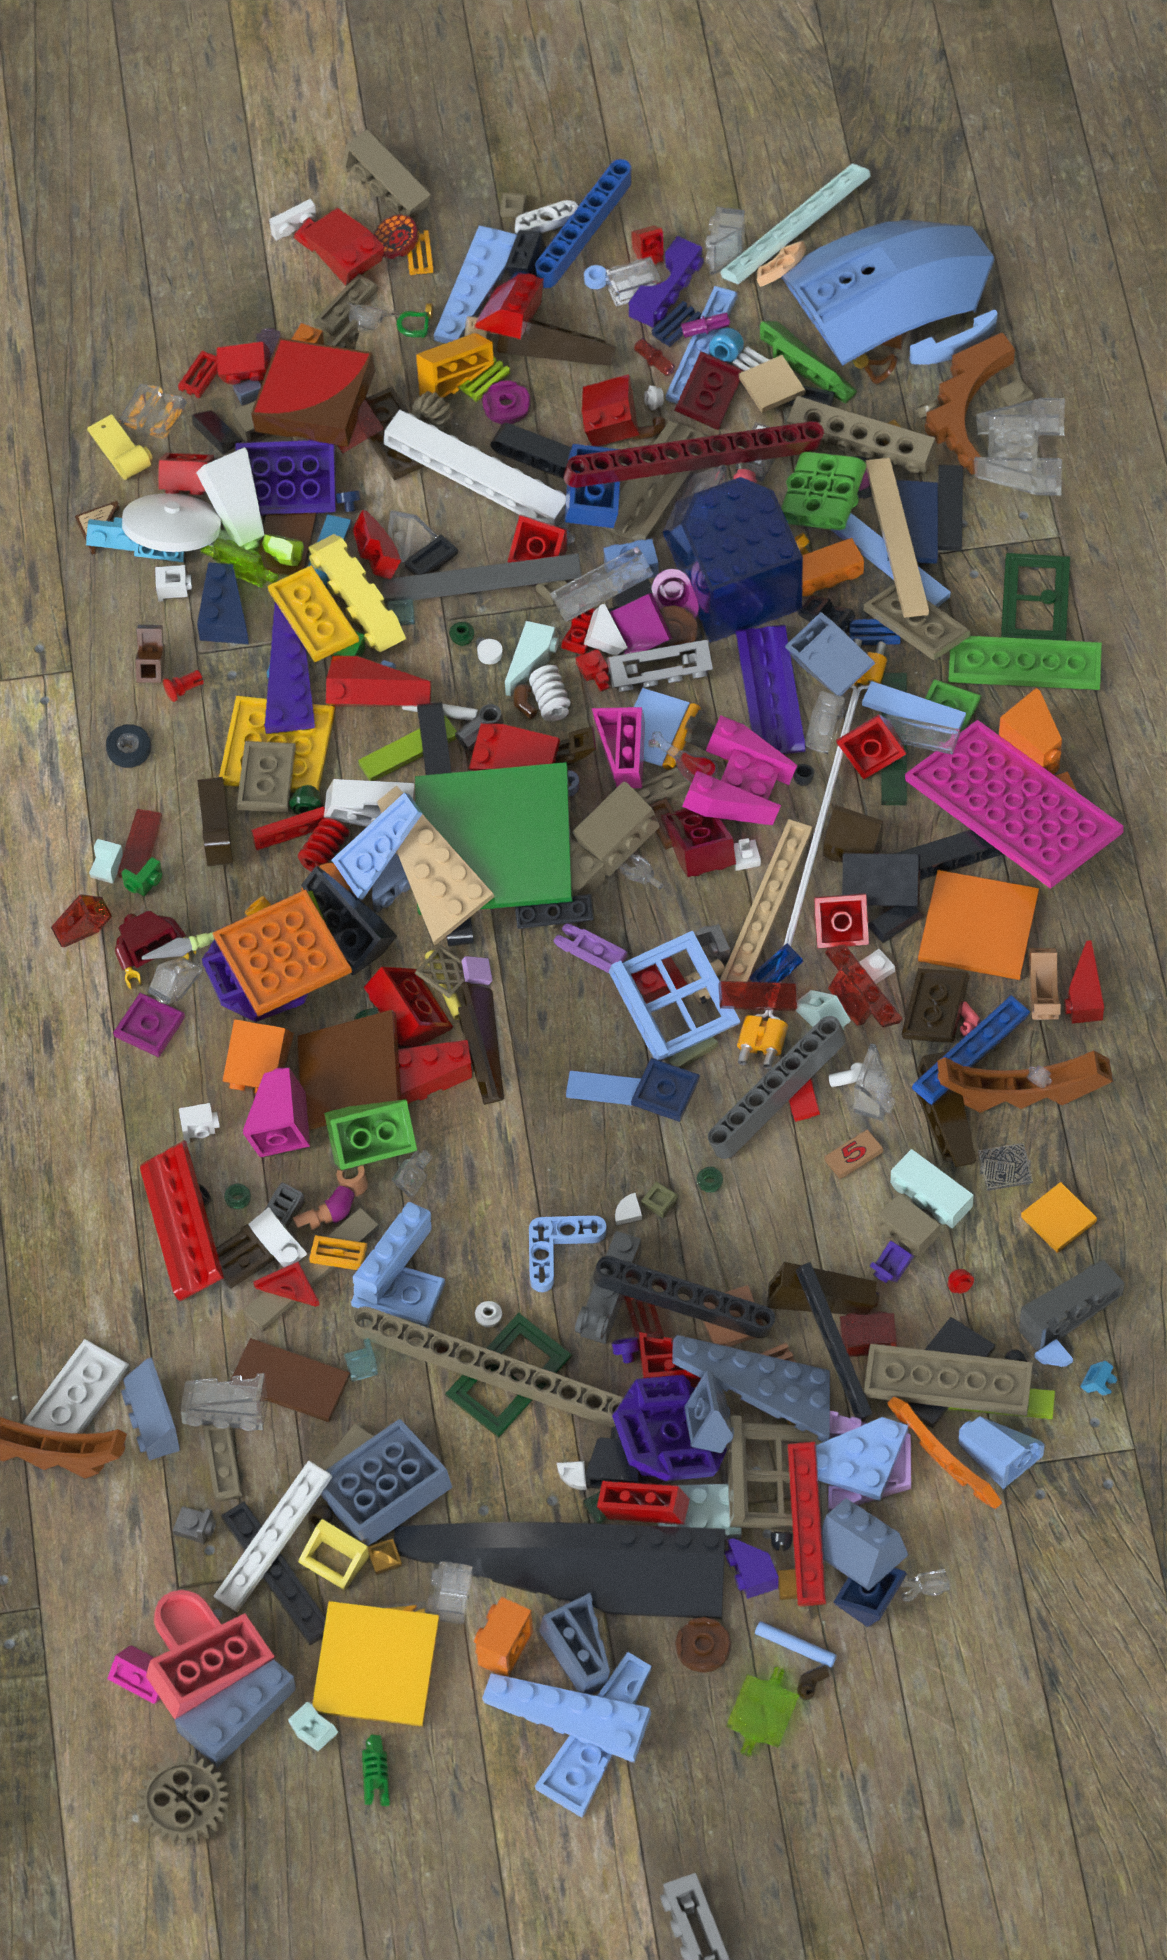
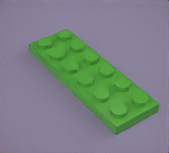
M970 636L950 650L948 682L1100 690L1102 642Z

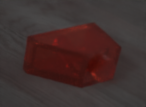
M79 894L51 926V929L60 946L67 947L98 933L112 918V914L102 897Z

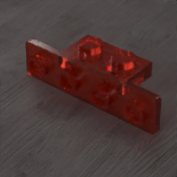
M843 944L827 948L825 954L838 970L828 989L833 995L838 997L844 1010L856 1026L865 1024L870 1014L874 1016L881 1027L899 1024L902 1021V1017L848 947Z

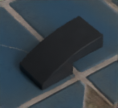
M812 595L798 611L799 616L809 622L821 612L843 632L856 617L852 609L833 606L829 598Z

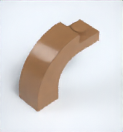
M1029 948L1032 1020L1059 1019L1060 1001L1057 988L1056 948Z

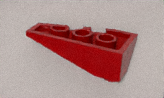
M332 656L326 678V704L330 706L417 707L418 704L431 703V681L359 656Z

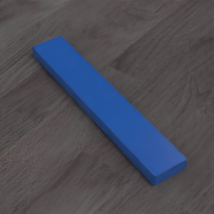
M1010 995L942 1058L946 1057L962 1066L974 1067L1021 1024L1031 1011ZM937 1063L912 1086V1089L930 1105L949 1089L940 1084Z

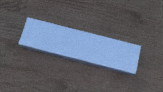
M871 681L862 700V706L954 737L958 735L966 718L965 712Z

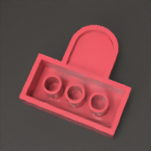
M176 1590L167 1593L159 1600L154 1613L155 1627L170 1651L150 1660L146 1677L173 1718L176 1719L270 1662L275 1656L245 1613L221 1625L202 1597L191 1591Z

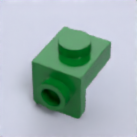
M151 857L137 875L124 869L122 878L125 888L132 893L137 892L145 897L151 888L157 886L162 879L160 861Z

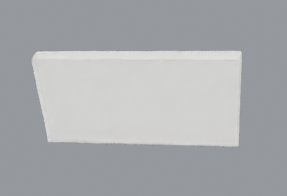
M84 1339L29 1413L23 1424L50 1431L82 1434L130 1369L129 1364Z

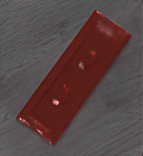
M142 809L136 810L118 869V877L122 878L124 869L137 875L149 861L162 820V813Z
M720 981L718 983L720 1009L795 1011L797 1009L795 983Z

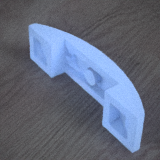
M994 309L974 318L973 328L939 343H935L933 338L930 337L911 345V364H934L952 360V355L987 340L996 329L997 311Z

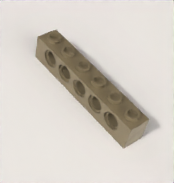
M799 396L796 397L787 419V425L819 421V424L824 429V435L820 444H830L844 452L853 451L867 459L890 458L892 466L899 465L913 473L922 472L926 474L936 449L934 437ZM834 428H842V429H843V430L840 431V432H834V431H832ZM857 435H865V436H866V437L863 438V439H857V438H855ZM883 441L889 442V444L886 446L878 445L880 442ZM903 449H911V450H912V451L909 452V453H903V452H901Z

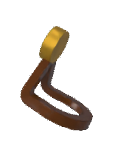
M862 354L852 361L857 368H864L874 384H878L892 373L898 358L894 354H890L883 360H868V357ZM891 360L886 371L877 377L869 366L884 365Z

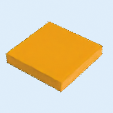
M1061 1182L1021 1213V1218L1057 1253L1097 1222V1217Z

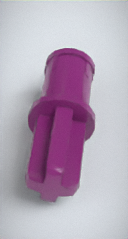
M721 313L706 318L702 316V319L681 323L684 337L687 338L702 333L708 335L709 331L729 327L730 320L727 313Z

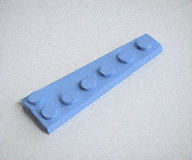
M479 225L434 333V341L448 343L465 335L467 316L476 317L483 302L493 292L494 285L504 275L505 265L517 234Z
M627 1652L597 1696L636 1705L651 1672V1665ZM570 1735L536 1783L535 1790L583 1818L612 1754L603 1751L601 1747L594 1744L578 1741V1738Z
M492 1673L482 1697L484 1703L513 1715L524 1717L526 1720L538 1725L544 1724L553 1728L558 1733L563 1735L564 1733L578 1738V1741L594 1744L601 1747L603 1751L631 1762L636 1760L651 1715L650 1708Z

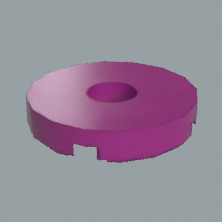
M500 381L492 384L488 388L489 390L484 393L483 411L495 423H517L525 418L530 410V395L524 386L517 385V382ZM505 399L512 401L510 405H503L500 402Z

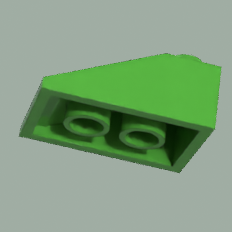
M406 1099L349 1106L324 1113L334 1162L340 1170L417 1151Z

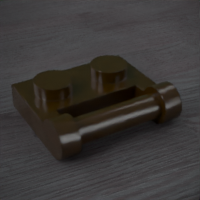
M248 1224L240 1228L241 1231L216 1247L218 1257L220 1258L244 1241H249L248 1244L222 1261L219 1259L224 1276L223 1280L230 1289L274 1261V1256L263 1245Z

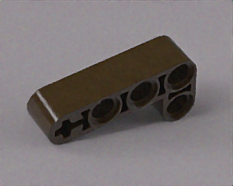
M223 777L197 780L207 866L233 863Z

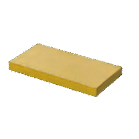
M312 565L268 585L269 593L314 662L359 642L357 633Z

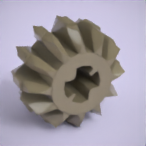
M427 391L419 396L412 405V414L417 419L426 424L436 426L440 431L446 428L453 419V410L449 408L450 404L444 401V397H439L436 392L432 394Z

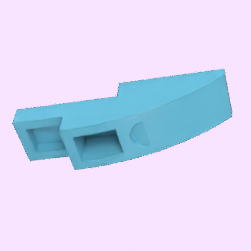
M115 517L114 522L88 520L86 545L134 551V556L177 562L184 561V551H160L144 547L132 541L122 529V518Z

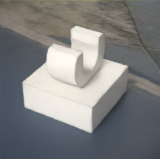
M749 838L738 840V843H734L736 865L734 866L736 871L761 866L755 840L749 841Z

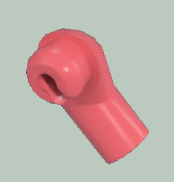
M966 1001L963 1002L960 1014L964 1018L963 1024L960 1026V1032L964 1037L980 1024V1017Z

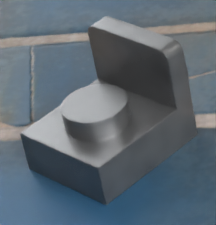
M719 924L704 926L695 932L701 947L709 946L713 957L717 956L723 964L728 963L730 948Z
M182 1506L173 1528V1535L205 1544L207 1536H212L216 1526L212 1510L206 1508L203 1513Z

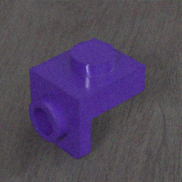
M890 1240L876 1263L872 1262L870 1264V1267L876 1270L873 1275L885 1283L888 1280L897 1283L914 1255Z

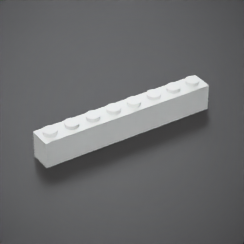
M399 410L385 429V445L519 515L554 526H558L565 515L566 495L563 492L544 485L538 479H532L517 468L505 465L498 458L482 453L478 448L461 442L457 437L438 430L432 424L422 422L413 414Z

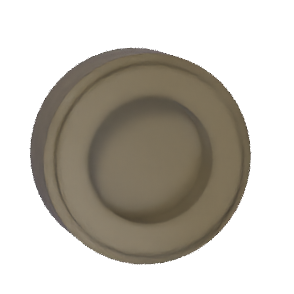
M934 398L916 407V412L919 418L926 417L927 412L941 405L938 399Z

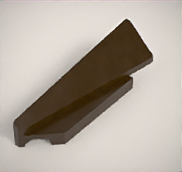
M949 1051L924 1055L917 1068L919 1076L921 1077ZM948 1089L930 1105L916 1093L942 1159L946 1162L953 1161L955 1167L974 1164L976 1162V1155L962 1095Z

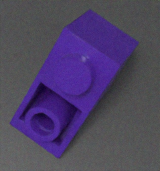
M729 1539L728 1550L725 1551L728 1565L730 1567L734 1566L737 1572L734 1578L738 1590H744L747 1599L778 1589L779 1577L769 1553L737 1539Z

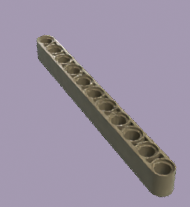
M360 1307L353 1315L354 1333L362 1339L611 1428L615 1427L612 1415L623 1397L371 1307ZM368 1319L372 1323L369 1326H362L359 1324V1321ZM388 1328H393L397 1330V1333L387 1335L384 1331ZM418 1337L423 1341L420 1344H412L409 1340ZM444 1346L448 1351L441 1354L437 1353L435 1348ZM469 1355L473 1360L466 1363L461 1361L460 1358ZM490 1364H494L498 1366L499 1369L497 1371L491 1372L488 1371L485 1367ZM519 1373L524 1376V1379L516 1381L511 1376ZM544 1382L549 1384L550 1387L546 1390H541L536 1385ZM569 1391L574 1393L575 1397L566 1399L562 1394ZM590 1401H598L601 1406L591 1408L588 1403Z

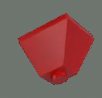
M671 956L662 960L676 990L688 985ZM656 963L631 975L646 1004L671 993Z

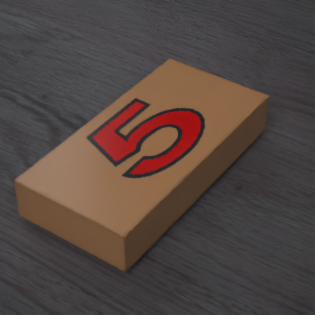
M867 1129L827 1154L824 1161L837 1177L842 1179L883 1153V1147Z

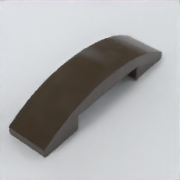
M593 726L568 732L569 738L560 741L555 763L567 762L568 766L596 750Z

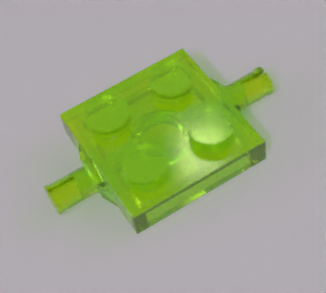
M218 537L213 547L207 545L200 550L201 553L212 557L217 563L233 564L235 577L263 588L266 581L271 583L278 581V574L264 568L261 555L257 551L244 549L232 540H223Z
M774 1667L769 1681L761 1680L748 1674L745 1678L726 1725L727 1728L739 1732L746 1738L740 1750V1753L743 1755L749 1745L746 1756H751L756 1742L767 1743L777 1748L780 1746L799 1698L798 1694L780 1686V1682L785 1674L782 1668L776 1678L779 1667Z

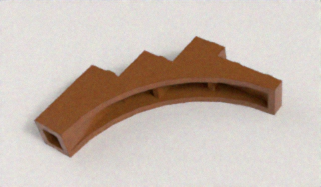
M0 1417V1460L6 1461L19 1457L42 1470L59 1465L85 1479L99 1474L105 1463L119 1459L125 1451L124 1443L127 1433L119 1429L92 1434L57 1432L31 1427Z

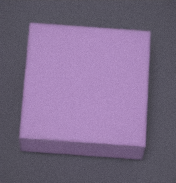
M469 956L463 958L462 966L465 982L489 985L493 981L488 958Z

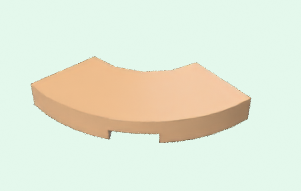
M804 241L783 247L773 260L758 268L757 282L760 287L782 277L800 262L806 252Z

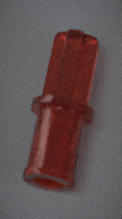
M643 338L637 341L634 351L645 358L649 366H654L665 376L673 374L675 365L663 355L660 349H655Z

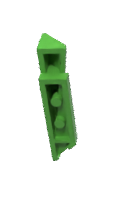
M763 321L760 324V339L773 347V358L783 355L792 370L823 390L835 392V397L845 404L857 393L854 387L781 323L777 321Z

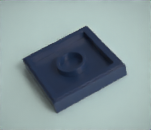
M650 1058L633 1095L631 1105L680 1122L700 1080V1075Z

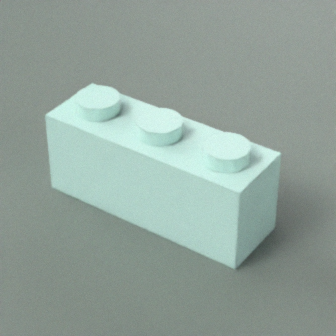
M912 1149L891 1170L890 1183L897 1192L905 1193L913 1200L916 1206L921 1209L925 1208L933 1214L939 1223L946 1224L952 1229L973 1207L974 1195Z

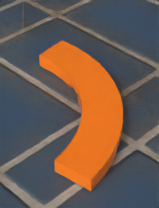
M895 1396L887 1402L902 1424L908 1425V1429L910 1427L921 1440L919 1444L960 1485L965 1486L968 1484L971 1486L974 1496L993 1509L998 1508L1003 1503L988 1482L964 1466L935 1438L913 1412L908 1403Z

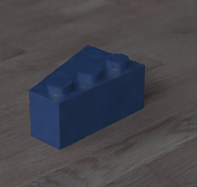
M208 562L197 622L200 641L249 645L233 564Z

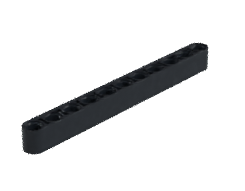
M442 702L418 704L417 710L426 775L452 773ZM471 917L447 935L448 946L474 943Z

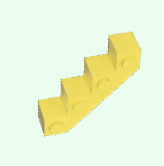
M333 534L308 547L311 553L309 556L311 564L315 569H319L327 574L329 579L327 585L330 592L345 600L347 605L345 612L350 621H354L363 627L365 642L369 648L382 652L406 639L397 616L392 609L388 611L385 607L384 598L375 584H370L367 581L366 571L357 558H352L348 554V545L343 538Z

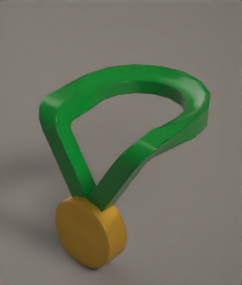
M427 303L425 312L405 311L401 313L396 324L398 330L408 337H426L429 319L433 317V304ZM409 316L425 317L424 329L408 330L403 326L402 320Z

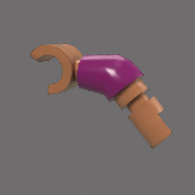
M360 1165L357 1168L358 1175L352 1179H345L343 1171L337 1170L336 1175L339 1186L330 1198L324 1201L325 1204L318 1206L319 1210L314 1211V1209H311L293 1217L292 1219L296 1227L298 1228L309 1223L310 1228L313 1230L320 1227L322 1222L325 1224L329 1222L337 1223L344 1219L350 1212L354 1197L360 1196L368 1188V1179L364 1166Z

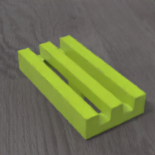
M494 357V364L472 381L467 380L459 386V389L478 402L492 384L502 381L510 374V368L508 366L504 367L503 363L500 360L497 362L496 357ZM497 371H500V372L497 373L492 379L489 380V378H490L494 373H496ZM480 385H483L478 391H476L475 393L473 392V391H475Z

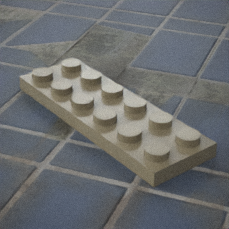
M870 1344L864 1394L867 1398L890 1400L895 1396L904 1402L1027 1416L1033 1362Z

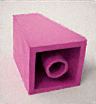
M277 1068L271 1072L264 1073L244 1125L243 1134L260 1158L310 1147L305 1090L290 1068Z

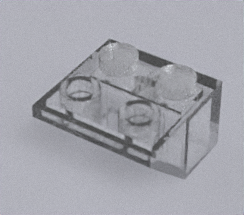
M716 207L715 216L710 217L709 231L711 232L706 237L705 249H707L706 264L710 265L711 275L720 272L743 253L745 210Z

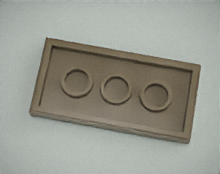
M895 584L864 604V611L932 660H936L970 637V630L928 600V615L904 618Z

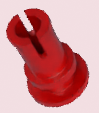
M194 670L180 678L174 677L172 681L165 678L163 680L164 690L172 702H176L178 699L177 695L183 696L186 691L203 685L204 681L199 680L203 677L198 670Z

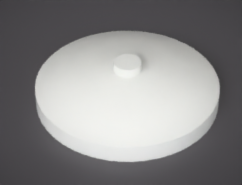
M153 494L136 499L125 507L122 514V529L132 541L144 547L160 551L183 552L203 548L214 542L221 531V518L212 505L201 499L182 494Z

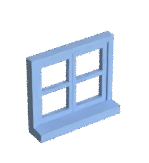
M693 931L624 963L618 961L612 964L609 969V974L650 1053L657 1061H662L740 1023L732 1004ZM686 949L701 979L676 990L662 960ZM656 963L671 993L646 1004L631 975ZM706 988L721 1017L696 1028L681 999ZM676 1002L691 1031L666 1043L651 1013Z

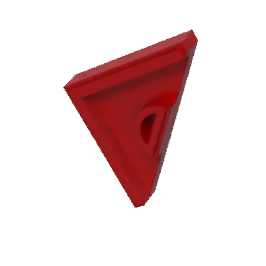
M295 1262L253 1281L255 1289L315 1307L320 1305L299 1262Z

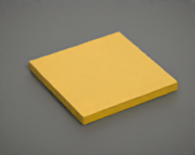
M236 696L219 777H223L224 785L236 787L240 785L245 741L295 743L296 751L291 793H295L303 785H311L320 792L336 712L335 706L313 704L315 728L266 734L265 716L267 699Z
M329 1601L312 1703L316 1712L423 1727L439 1615Z

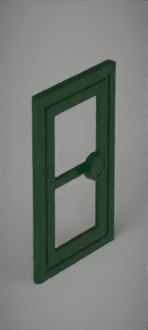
M1006 553L1001 637L1066 641L1070 556ZM1019 566L1056 568L1055 592L1047 589L1041 593V596L1017 595ZM1017 600L1042 601L1047 605L1054 603L1053 631L1015 629Z
M519 1312L486 1348L502 1354L521 1334L550 1357V1360L542 1369L556 1374L572 1357L571 1353ZM490 1364L485 1367L487 1370L490 1368L491 1372L497 1371L499 1369V1367L494 1364ZM461 1375L445 1393V1396L498 1438L532 1402L530 1398L517 1395L506 1409L496 1417L467 1394L478 1380ZM511 1376L513 1380L520 1381L515 1376ZM542 1382L536 1386L542 1390L547 1383Z

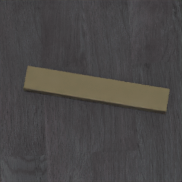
M360 1208L327 1237L365 1242L379 1229V1224ZM319 1245V1246H318V1247H320V1248H327V1249H341V1250L346 1251V1252H353V1251H354V1250L343 1249V1248H337V1247H330V1246H324V1245ZM310 1251L299 1261V1264L311 1287H313L335 1267L310 1263ZM263 1292L243 1311L244 1315L263 1331L296 1301Z

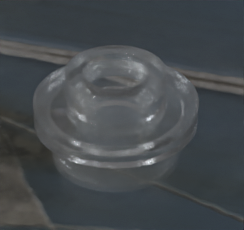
M1037 1065L1036 1068L1030 1066L1027 1078L1032 1083L1043 1089L1047 1084L1050 1085L1052 1083V1079L1049 1077L1051 1073L1040 1065Z

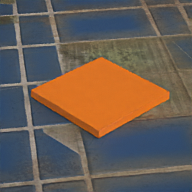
M938 870L918 954V961L1020 980L1039 888Z
M306 889L213 932V938L258 1017L352 973L350 965Z

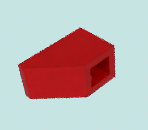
M653 225L631 232L632 248L641 268L649 265L653 266L664 261L662 228Z

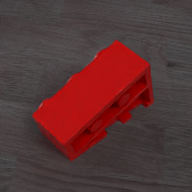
M468 1040L398 1049L401 1100L406 1099L407 1104L418 1099L422 1101L428 1098L427 1095L440 1089L444 1091L472 1078Z
M639 1332L643 1379L684 1375L691 1382L690 1385L692 1387H697L702 1378L672 1363V1338L647 1337V1333Z

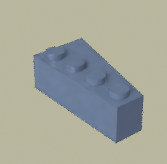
M273 1659L176 1718L177 1732L218 1768L296 1690L294 1677Z

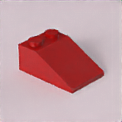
M339 208L334 209L300 233L345 286L358 274H364L383 259L385 247L369 229Z
M629 374L583 387L582 418L585 434L592 446L598 447L639 435Z
M480 724L469 769L471 771L554 764L560 739L505 724Z

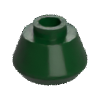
M303 785L298 788L289 801V807L296 815L324 807L320 792L311 785Z

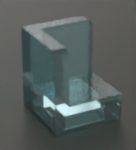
M369 1338L364 1339V1349L344 1354L352 1382L378 1375L376 1359Z

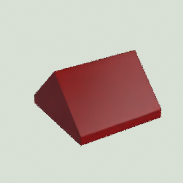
M519 515L507 562L565 555L568 550L567 529Z
M880 714L836 740V743L863 780L906 755V751L892 723Z
M866 894L814 897V924L817 948L869 945Z

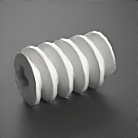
M546 665L533 671L529 676V682L535 694L542 718L546 721H557L565 718L569 713L567 708L570 706V699L567 698V691L564 690V683L561 681L562 677L559 674L558 667L556 665Z

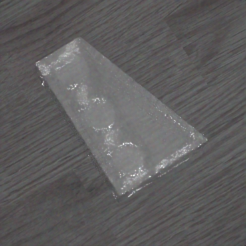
M265 1373L256 1374L255 1379L242 1380L241 1376H233L232 1381L218 1382L217 1378L185 1381L180 1408L182 1424H189L191 1426L213 1424L221 1429L230 1426L231 1428H240L246 1431L263 1430L268 1404Z

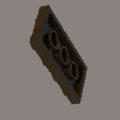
M392 386L364 399L359 409L357 423L393 480H396L425 467V465L384 444L385 429L398 411L401 410L409 413Z

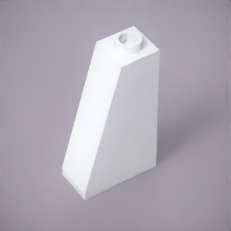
M242 448L203 465L196 473L218 516L221 518V522L236 551L243 548L249 551L259 545L258 541L264 536L248 452L246 448Z

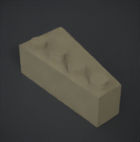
M365 130L346 145L341 168L346 172L353 171L356 174L355 179L359 183L363 184L366 182L370 185L371 192L376 197L383 196L386 204L397 214L409 216L412 219L428 207L431 197L429 189L424 184H420L414 178L412 171L404 167L398 161L396 155L382 145L378 136L372 135L368 130Z

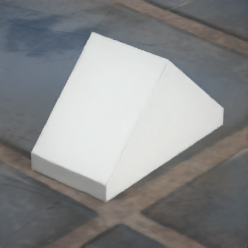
M604 603L593 612L584 644L618 656L628 647Z

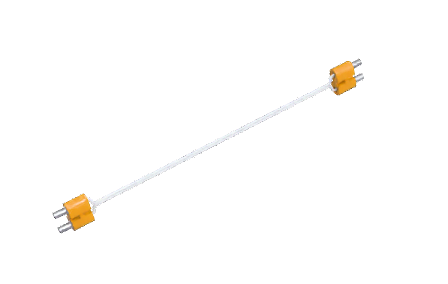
M854 639L853 641L859 647H861L862 641L860 639ZM878 642L875 653L868 652L867 655L875 664L851 686L853 693L841 737L850 731L860 691L868 689L871 681L879 684L882 682L887 658L884 656L886 648L884 642ZM858 683L863 684V686H860L858 689L856 688ZM839 745L766 1011L764 1014L744 1017L737 1047L741 1050L738 1059L740 1065L747 1064L749 1053L757 1054L758 1051H763V1055H766L763 1067L771 1069L775 1056L781 1055L788 1024L773 1016V1010L844 753ZM769 1014L770 1018H768V1021H764L762 1018Z

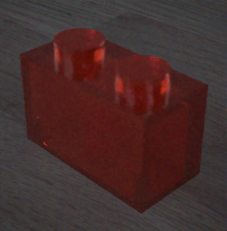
M879 1311L869 1315L850 1313L840 1316V1335L849 1357L869 1356L870 1344L897 1346L894 1313Z

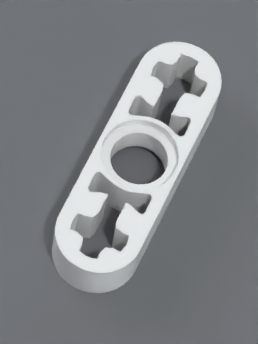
M564 200L521 214L516 218L515 232L517 234L518 230L544 233L562 227L578 208V204L571 200ZM547 216L551 217L553 220L544 221L541 218Z

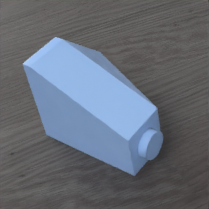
M981 1416L973 1422L971 1420L967 1421L959 1430L958 1444L1002 1489L1036 1463L1044 1454L1045 1444L1042 1441Z

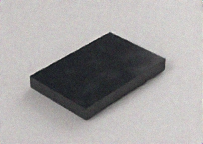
M843 854L842 895L866 894L867 906H919L921 855Z

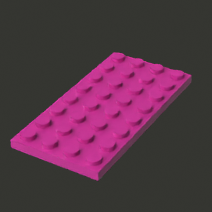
M979 720L975 721L905 774L906 782L1050 889L1123 833L1124 826Z

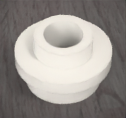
M649 386L648 391H645L644 394L645 404L649 406L650 410L662 407L664 400L662 389L656 388V386Z
M486 1301L478 1305L475 1317L480 1325L491 1328L501 1321L502 1310L497 1303ZM493 1311V1314L487 1316L484 1312Z

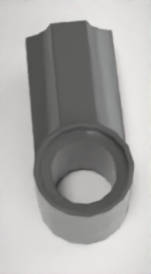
M487 704L483 706L476 718L455 733L457 740L465 750L470 751L475 747L480 724H504L501 710L497 705Z

